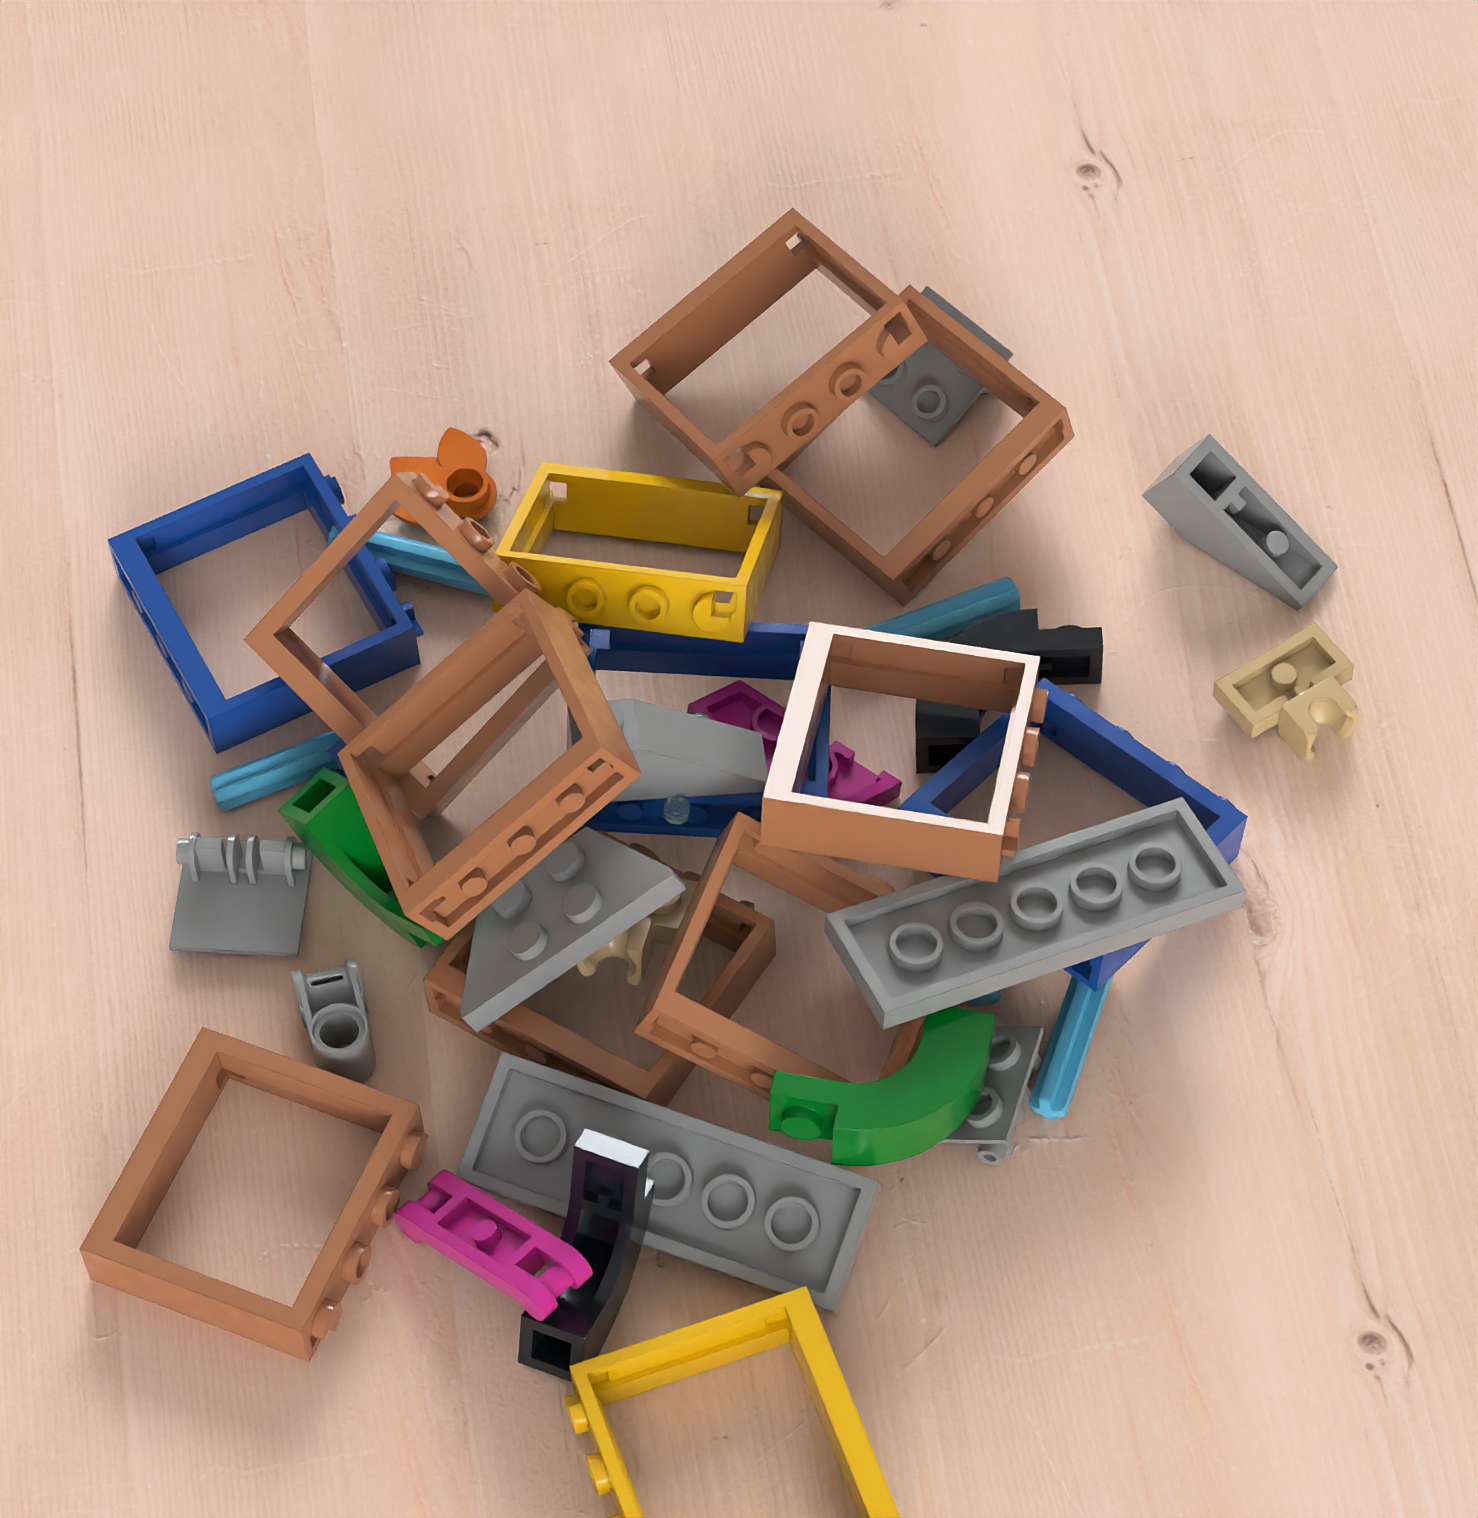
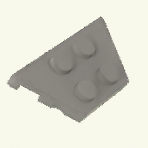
M586 826L565 842H562L477 915L460 1008L462 1019L476 1033L685 891L687 888L684 882L670 867Z

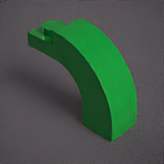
M323 767L277 810L302 842L308 844L309 850L357 900L393 931L420 949L427 942L437 947L444 940L404 915L348 778Z
M948 1007L926 1015L920 1045L914 1056L900 1070L880 1080L865 1083H847L775 1071L770 1091L768 1130L784 1132L786 1135L799 1140H813L816 1138L831 1140V1164L842 1166L888 1164L918 1155L947 1138L962 1124L980 1097L988 1072L996 1014Z

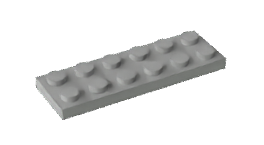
M1180 797L1019 850L1015 858L1003 856L998 883L944 875L828 913L825 917L824 932L884 1030L1243 908L1246 889L1184 798Z
M501 1052L456 1176L474 1187L566 1219L570 1200L574 1145L586 1128L649 1150L647 1179L655 1181L652 1206L642 1246L778 1294H784L807 1286L815 1307L837 1313L882 1187L878 1180L509 1053Z

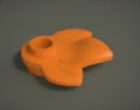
M450 427L445 431L438 446L437 457L404 456L392 457L390 459L391 476L394 473L414 472L418 476L422 472L434 485H441L450 497L445 503L462 520L466 517H470L475 521L488 515L496 505V484L492 477L485 472L487 466L486 451L477 440L461 430ZM471 495V497L461 498L463 496ZM401 505L392 514L405 523L420 525Z

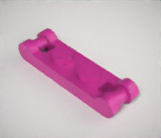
M442 1169L427 1182L429 1191L416 1202L407 1200L393 1213V1218L398 1227L413 1242L420 1244L423 1241L519 1302L538 1321H543L558 1307L556 1299L569 1287L578 1289L593 1275L592 1268L587 1260L574 1247L445 1169ZM544 1265L549 1267L538 1278L534 1277Z

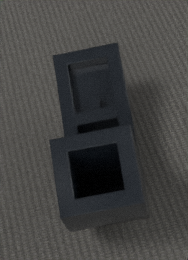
M1037 608L1017 610L990 617L967 628L948 642L1039 656L1038 682L1045 677L1055 685L1101 684L1103 662L1102 627L1082 628L1076 625H1064L1056 629H1038ZM916 699V774L937 773L979 736L980 724L987 710Z
M586 1128L577 1140L573 1153L569 1206L560 1239L582 1254L591 1266L593 1275L578 1289L571 1287L566 1289L556 1299L558 1307L543 1321L536 1320L524 1310L521 1315L518 1363L572 1382L569 1366L599 1355L627 1293L648 1225L655 1181L647 1179L649 1150Z

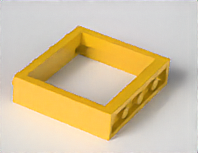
M541 462L495 553L507 565L515 562L528 571L540 586L536 594L554 608L560 607L576 619L574 622L743 643L780 548L784 491L752 487L739 498L724 483ZM550 481L567 483L566 498L553 496V491L550 490ZM751 505L764 507L759 521L750 520ZM553 529L746 552L736 578L541 555ZM716 590L733 592L730 603L716 602ZM493 598V612H499L503 607Z
M807 1286L569 1366L574 1394L563 1397L575 1435L587 1432L595 1453L585 1456L591 1481L598 1496L610 1493L617 1511L616 1515L607 1518L645 1517L603 1406L787 1343L791 1346L859 1518H901Z

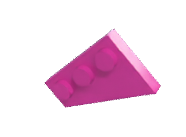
M741 680L688 704V714L762 733L769 774L786 708ZM837 740L829 745L828 798L883 806L899 797L902 781L884 770L879 775H876L854 761L855 752ZM807 771L804 781H807Z

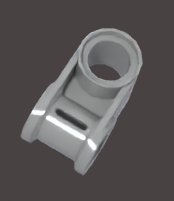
M356 957L347 958L344 966L307 975L301 969L292 971L291 974L304 1028H308L317 1068L363 1084L372 1075L376 1067V1056L366 1016L369 1012ZM341 1044H351L344 1048H334Z

